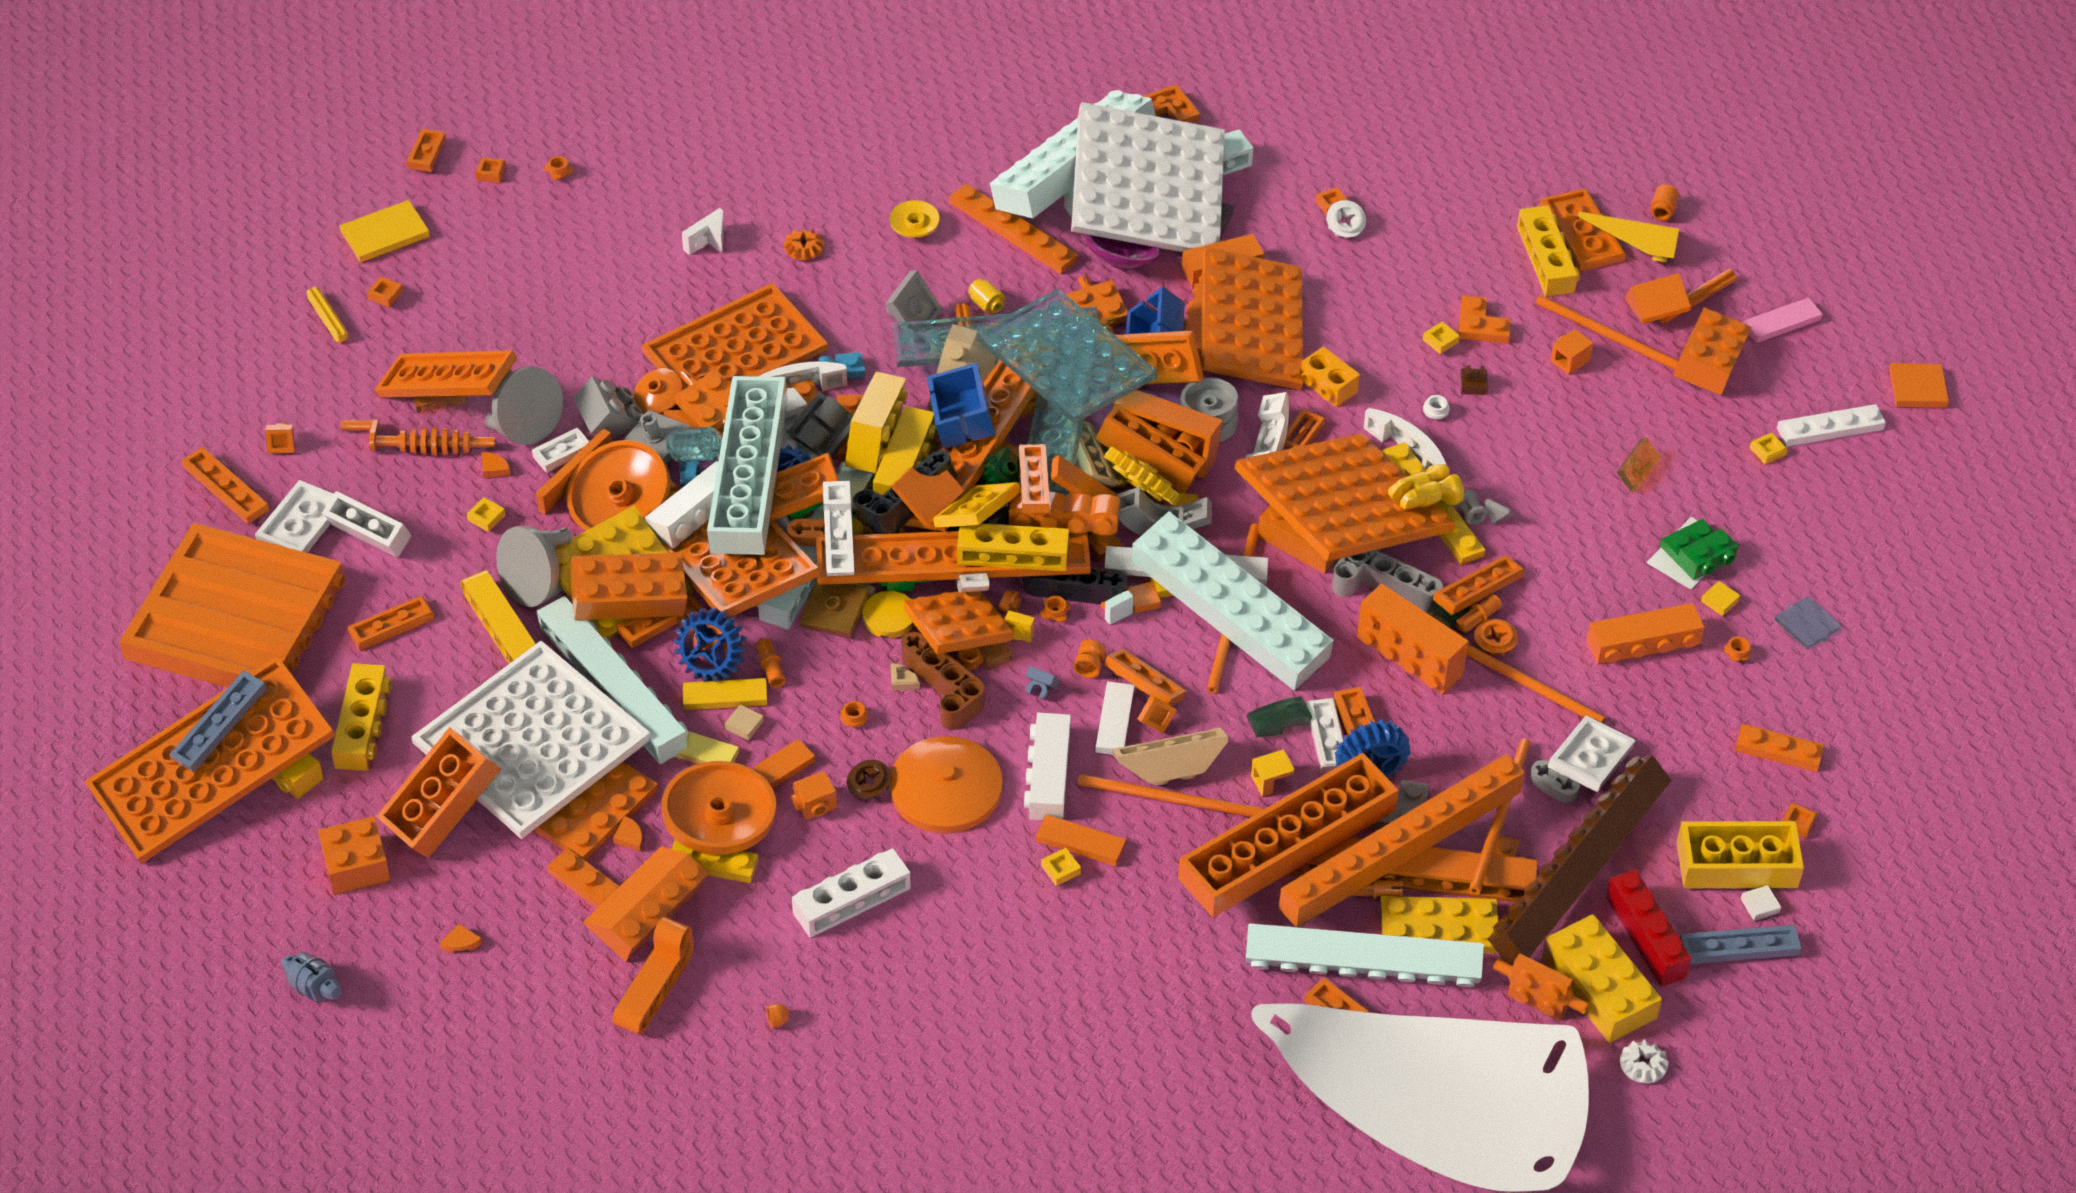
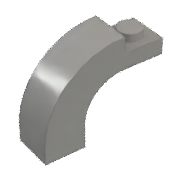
M1140 487L1116 494V497L1120 498L1119 520L1128 529L1141 536L1168 511L1191 529L1212 524V502L1208 497L1180 506H1164L1149 499Z

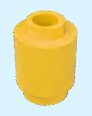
M979 278L970 285L968 293L971 300L987 314L998 313L1002 310L1005 295L988 280Z

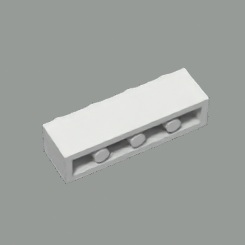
M718 461L709 466L645 517V521L662 544L675 548L681 541L691 535L693 531H696L709 520Z
M1037 713L1036 724L1031 723L1030 740H1035L1034 746H1029L1028 763H1033L1032 768H1027L1026 785H1031L1030 791H1025L1024 808H1029V819L1043 820L1046 814L1063 819L1070 739V714Z

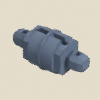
M301 952L297 956L287 955L282 959L281 963L287 976L288 984L298 994L316 1002H323L326 998L335 1000L342 995V989L335 970L325 960L307 952Z

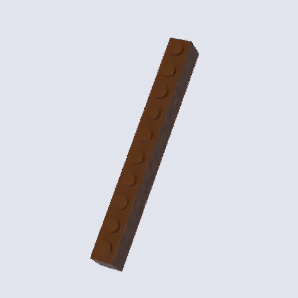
M1653 755L1643 758L1637 756L1626 764L1627 769L1612 781L1611 784L1613 786L1610 790L1598 798L1596 807L1584 815L1583 823L1571 831L1568 835L1569 840L1554 852L1555 857L1552 861L1539 870L1540 875L1538 878L1528 884L1524 889L1525 894L1509 907L1510 912L1507 916L1494 925L1495 930L1489 936L1488 941L1504 962L1513 965L1519 953L1526 957H1531L1672 780Z

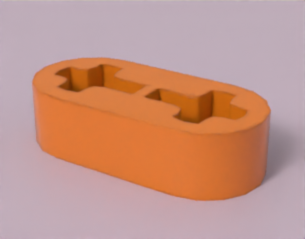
M795 519L787 526V535L797 546H816V537L825 536L824 519Z

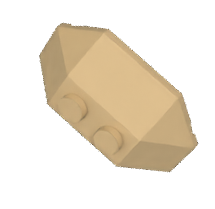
M952 325L946 338L936 374L977 362L983 382H985L994 368L996 356L978 331ZM930 398L927 411L933 412Z
M1068 416L1065 423L1060 456L1110 490L1126 487L1128 484L1126 478L1114 470V465L1105 459L1104 455L1109 448L1095 439L1097 434L1094 432L1095 428L1093 425Z
M1220 727L1121 748H1113L1112 753L1120 764L1148 783L1163 785L1171 779L1180 778L1187 780L1195 778L1197 774L1205 773L1227 744L1228 736Z

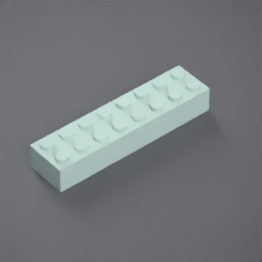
M1115 90L1110 92L1100 102L1095 103V105L1155 116L1152 98L1143 97L1139 94H1128ZM1078 117L990 183L997 210L1034 218L1074 188Z
M732 377L707 529L710 553L765 555L788 402L785 377Z
M1170 511L1133 543L1132 563L1292 690L1295 691L1330 658L1333 645L1332 638Z

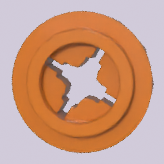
M803 228L799 232L793 230L791 235H786L784 242L785 252L797 260L813 259L819 256L824 249L821 234H816L814 229L805 231ZM801 241H806L805 248L801 245Z
M1489 619L1481 622L1474 631L1475 645L1480 646L1482 652H1490L1491 656L1495 653L1504 656L1507 651L1513 652L1518 641V634L1515 628L1508 622L1500 619ZM1491 634H1493V636H1495L1497 639H1500V643L1496 642L1494 639H1491Z

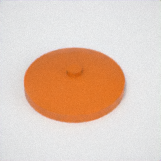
M621 440L600 446L579 463L570 478L567 488V506L570 515L584 532L635 505L645 519L647 515L669 498L671 481L668 468L654 449L638 441Z
M939 736L917 742L897 758L891 770L892 781L889 782L890 796L894 807L906 821L926 831L957 833L969 830L988 819L996 810L1001 800L1003 779L998 762L984 747L968 739L954 736Z
M710 761L688 767L669 782L662 796V819L671 836L687 848L706 854H732L753 847L770 832L776 818V797L769 782L755 770L734 762Z

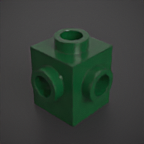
M1004 447L988 456L982 465L984 471L980 479L987 485L1019 483L1020 481L1019 457L1008 447Z

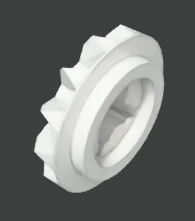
M1338 201L1327 212L1328 229H1331L1335 236L1344 237L1345 240L1349 237H1356L1365 227V213L1358 204L1352 201ZM1342 216H1344L1345 218L1353 217L1350 220L1349 225H1347L1346 223H1339L1342 219Z
M1645 1039L1641 1043L1632 1041L1628 1047H1624L1620 1057V1065L1623 1072L1630 1079L1640 1083H1653L1660 1080L1666 1074L1669 1063L1666 1058V1051H1661L1657 1043L1652 1045L1647 1043ZM1640 1055L1645 1059L1650 1058L1649 1065L1645 1062L1639 1063Z

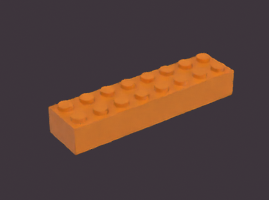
M1361 753L1179 858L1178 879L1214 918L1396 811L1399 790L1364 753Z

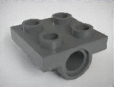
M819 391L787 433L805 447H808L816 455L821 456L829 453L831 459H833L849 439L851 420L854 415L849 413L835 399L830 396L827 397Z

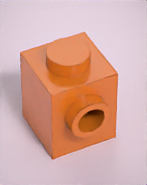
M1574 329L1568 334L1561 335L1553 343L1550 361L1570 375L1590 361L1593 342L1587 336Z
M825 771L793 782L794 794L791 795V801L795 810H800L805 820L822 816L826 812L837 808L836 790Z

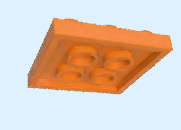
M982 591L945 592L940 595L917 597L916 599L904 601V611L936 654L1012 641L1013 631Z

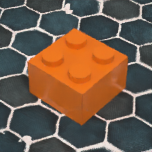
M375 816L318 830L333 895L391 881Z

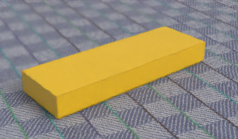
M766 678L683 683L684 710L736 708L740 704L745 707L767 706Z

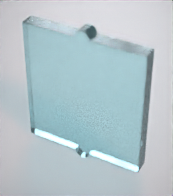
M1808 596L1794 605L1789 604L1788 609L1776 615L1774 619L1807 650L1820 641H1826L1828 636L1838 631L1841 627L1840 624Z

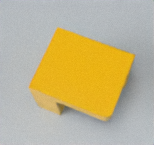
M1284 749L1254 758L1252 761L1251 777L1262 797L1273 794L1274 780L1294 774V767Z

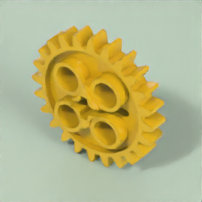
M1112 446L1104 455L1105 459L1114 465L1113 469L1128 479L1127 482L1134 487H1140L1160 502L1163 499L1173 506L1180 499L1181 495L1171 488L1172 484L1157 474L1158 471L1143 460H1137L1126 451L1121 453Z

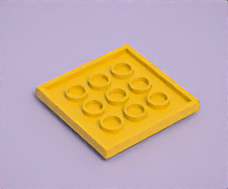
M635 505L572 538L571 543L554 548L559 563L558 583L571 602L572 593L569 573L572 556L668 553ZM685 578L686 592L688 591L692 594L693 588ZM628 618L591 621L594 623L600 636H605L609 640L619 634L616 625Z

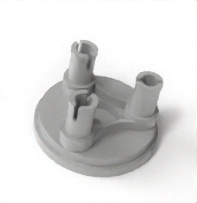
M535 366L511 370L501 381L497 391L494 393L492 412L485 419L486 426L497 430L508 440L521 445H532L544 440L555 429L562 414L563 394L557 379L547 370Z
M521 525L508 529L500 538L496 555L499 577L507 593L520 605L526 607L538 606L545 603L548 599L556 597L559 593L565 592L558 583L559 563L554 547L571 543L572 534L570 530H567V527L554 531H539L536 528Z

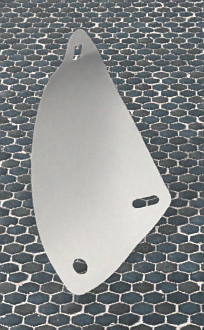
M1259 1004L1252 1010L1251 1016L1255 1025L1274 1041L1292 1070L1315 1095L1340 1116L1373 1139L1432 1171L1466 1184L1491 1190L1538 1191L1554 1188L1563 1182L1576 1159L1587 1124L1589 1088L1587 1064L1579 1032L1572 1026L1388 1015L1307 1004ZM1274 1015H1277L1291 1026L1290 1034H1284L1270 1023ZM1559 1040H1564L1566 1048L1556 1068L1549 1074L1544 1073L1543 1066L1554 1044ZM1551 1156L1554 1158V1164L1548 1170L1543 1172H1536L1534 1170V1164L1542 1157Z

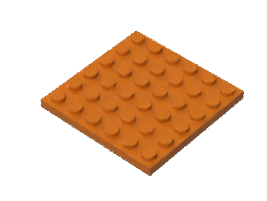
M1363 433L1239 459L1236 461L1234 468L1326 561L1453 532L1456 524L1436 504L1411 509L1400 507L1401 500L1394 501L1389 496L1388 490L1398 480L1407 476Z

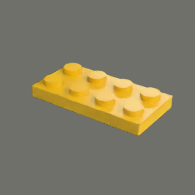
M1381 896L1382 935L1484 943L1483 953H1498L1488 941L1489 936L1495 930L1494 925L1498 922L1497 899Z

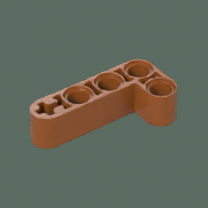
M909 632L902 637L901 652L903 664L943 695L940 700V723L944 728L949 730L959 729L984 709L985 687L980 679L947 653L936 654L922 634Z

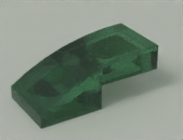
M1302 696L1273 702L1255 709L1247 714V719L1258 738L1282 735L1285 727L1310 724L1312 715Z

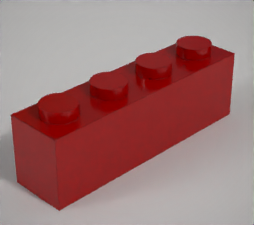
M1635 869L1611 877L1606 899L1659 985L1663 987L1687 978L1692 958L1638 871Z

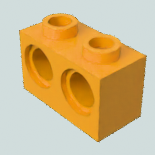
M1324 346L1301 361V378L1303 383L1311 387L1324 400L1329 401L1335 407H1338L1358 393L1360 374Z

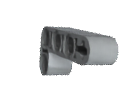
M1377 550L1340 558L1334 567L1332 590L1339 596H1351L1356 592L1361 583L1374 589L1382 583L1424 612H1435L1440 607L1439 604L1432 600L1434 593L1443 588V584L1439 579Z

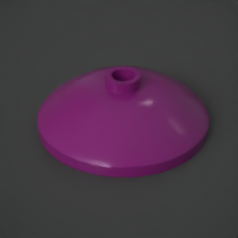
M1088 234L1085 237L1088 247L1094 254L1118 269L1150 265L1158 259L1160 253L1157 247Z

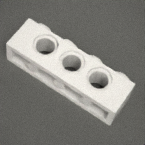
M893 848L877 853L871 859L859 865H852L846 871L834 877H828L821 883L809 889H803L792 896L793 914L811 938L911 889L910 871Z

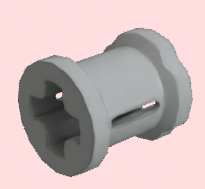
M1464 491L1463 501L1456 506L1464 512L1467 524L1477 525L1486 519L1488 511L1484 506L1480 505L1476 491Z

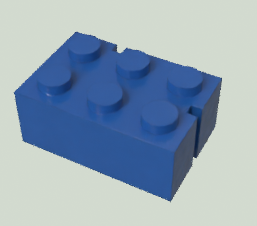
M1162 286L1148 296L1146 302L1141 301L1127 312L1126 334L1183 331L1185 302Z
M977 362L927 376L935 424L944 449L967 443L966 439L969 438L974 441L995 435L986 389Z

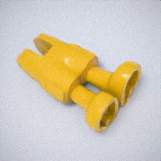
M1436 464L1430 466L1426 472H1416L1398 480L1397 483L1389 488L1388 494L1394 501L1401 500L1400 507L1403 509L1434 505L1441 500V496L1447 505L1455 506L1463 501L1464 487L1457 474L1449 475L1450 470L1447 465Z

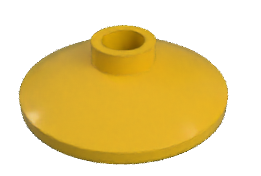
M919 200L898 204L891 211L889 218L890 225L895 232L911 238L929 235L938 227L940 220L939 213L934 206Z

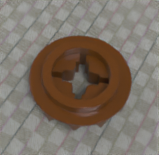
M879 760L862 761L850 770L847 776V787L850 793L854 794L858 800L866 798L870 801L871 797H881V792L889 790V782L892 781L890 770L885 763ZM865 775L874 781V785L866 783Z

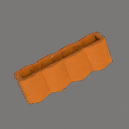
M1049 492L1050 513L1037 515L1022 512L1021 493L1014 497L1010 503L1009 525L1069 529L1070 533L1075 534L1091 531L1099 535H1111L1117 533L1120 498L1113 495L1103 494L1092 497L1083 493H1073L1066 496L1058 492Z

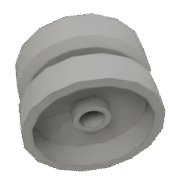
M1204 378L1201 382L1189 383L1182 390L1181 406L1223 420L1219 442L1230 438L1237 431L1238 394L1229 382L1218 378Z

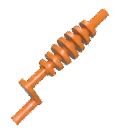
M379 419L341 421L342 431H370V451H376L377 446H398L401 452H407V446H410L411 453L417 454L418 447H421V454L428 455V448L431 447L432 456H438L439 447H442L443 455H449L450 447L453 448V454H459L460 447H463L464 453H470V449L473 447L495 448V437H473L470 431H464L463 437H460V430L454 429L453 436H450L449 429L443 428L442 436H440L439 428L432 427L431 436H429L428 428L421 429V436H418L417 429H411L410 436H407V430H401L398 436H379Z

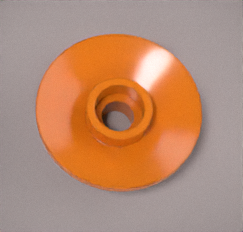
M660 368L652 370L637 383L634 390V400L643 413L650 410L658 414H664V410H671L677 405L674 401V395L683 390V382L680 376L671 369Z

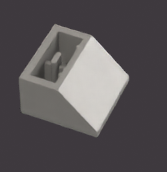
M592 376L573 397L590 433L597 435L601 430L605 429L611 432L612 440L628 435L643 415L642 410L634 400V394L626 387L616 386L606 379L601 380Z

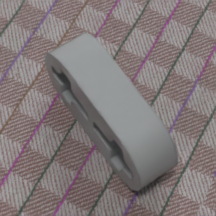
M1540 760L1532 765L1530 781L1535 787L1563 803H1570L1577 799L1580 783L1548 768L1549 761ZM1544 772L1548 774V775L1544 774L1543 776H1539V775H1538V774H1543Z

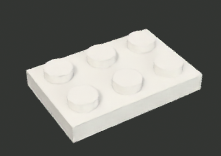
M299 480L255 533L256 539L308 553L330 525L322 513L334 494Z
M1585 716L1550 758L1548 768L1598 792L1633 749L1635 739Z

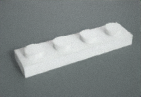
M1874 404L1778 421L1777 429L1785 446L1789 447L1884 430L1886 422L1877 405Z

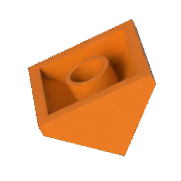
M1680 273L1631 286L1625 296L1626 302L1642 324L1691 311Z

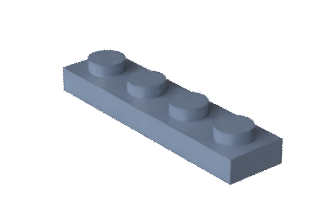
M243 670L169 754L171 758L194 773L266 691L267 686L265 683Z
M1795 925L1680 935L1681 942L1692 958L1690 964L1800 955L1802 949Z

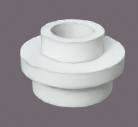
M1433 395L1425 401L1423 411L1429 418L1442 419L1449 413V404L1443 396Z

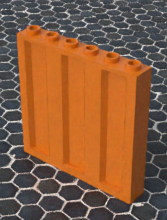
M193 522L120 639L119 643L123 658L227 688L243 670L250 674L276 656L280 658L291 673L292 670H296L303 651L309 648L311 637L315 630L321 627L323 616L327 609L330 610L332 608L338 590H341L345 585L346 575L343 572L342 562Z

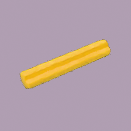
M316 286L308 289L306 292L307 298L335 341L338 343L347 341L349 338L347 335L348 331L321 290Z

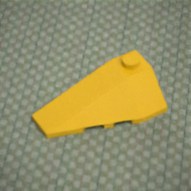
M1578 212V218L1648 255H1653L1652 260L1667 263L1668 258L1674 259L1679 232L1678 228Z

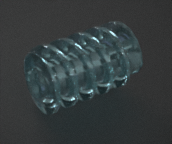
M713 427L675 429L667 436L666 449L671 458L678 462L713 460L720 454L722 435Z

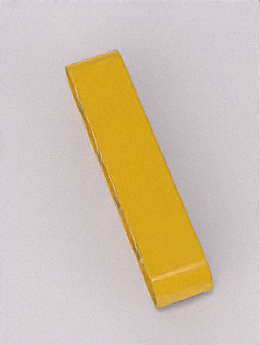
M487 570L460 581L466 599L509 664L536 645Z

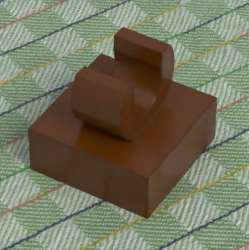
M1467 365L1466 368H1461V394L1487 395V369L1484 366H1481L1480 369H1471L1470 365Z

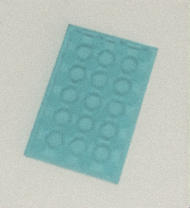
M1060 289L1046 294L976 332L978 342L1074 424L1157 378V370Z

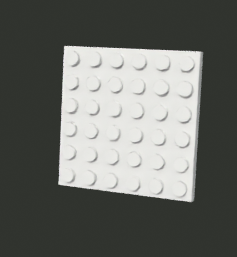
M1081 102L1078 115L1071 231L1179 252L1220 242L1224 129Z
M540 641L414 734L412 741L414 745L427 755L450 727L464 736L501 768L500 772L477 800L522 839L650 741L649 737L651 734L551 648Z

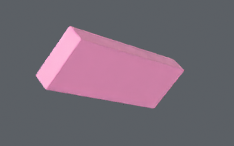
M1808 297L1744 320V324L1752 327L1749 335L1756 343L1820 321L1823 314Z

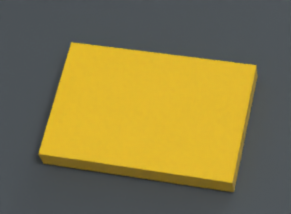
M409 200L339 225L340 232L360 263L430 237L428 228Z
M1016 482L975 485L933 518L935 528L981 524L1021 493L1020 484Z

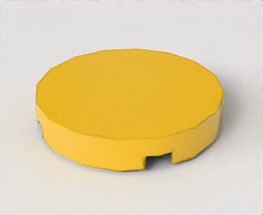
M882 591L872 595L866 600L862 610L863 624L866 629L878 637L883 635L888 636V638H897L907 634L915 625L904 611V601L911 600V598L896 591Z

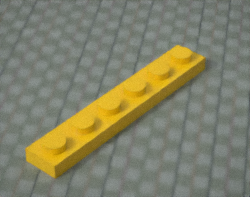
M1406 442L1382 450L1383 454L1398 466L1406 476L1416 472H1426V469ZM1441 496V500L1436 505L1456 523L1453 532L1439 535L1460 565L1484 557L1485 549L1455 508L1447 505Z

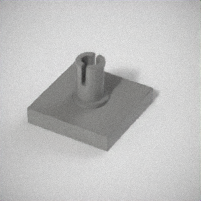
M917 270L909 271L885 303L887 313H891L889 316L896 319L911 343L920 341L942 311V307Z
M648 410L640 417V421L624 440L638 441L648 445L658 453L667 465L693 432L689 425Z

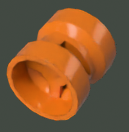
M1096 640L1082 641L1078 649V656L1073 664L1074 671L1085 678L1097 677L1100 674L1101 662L1106 655L1105 646Z

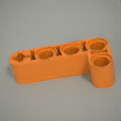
M662 917L659 920L653 935L654 949L617 1005L612 1018L613 1025L638 1035H642L648 1028L688 965L694 950L692 928L667 917Z

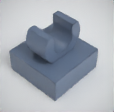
M1029 666L1025 675L1031 680L1026 687V692L1032 695L1034 689L1040 686L1042 691L1039 697L1043 700L1048 697L1049 688L1056 690L1060 682L1055 675Z

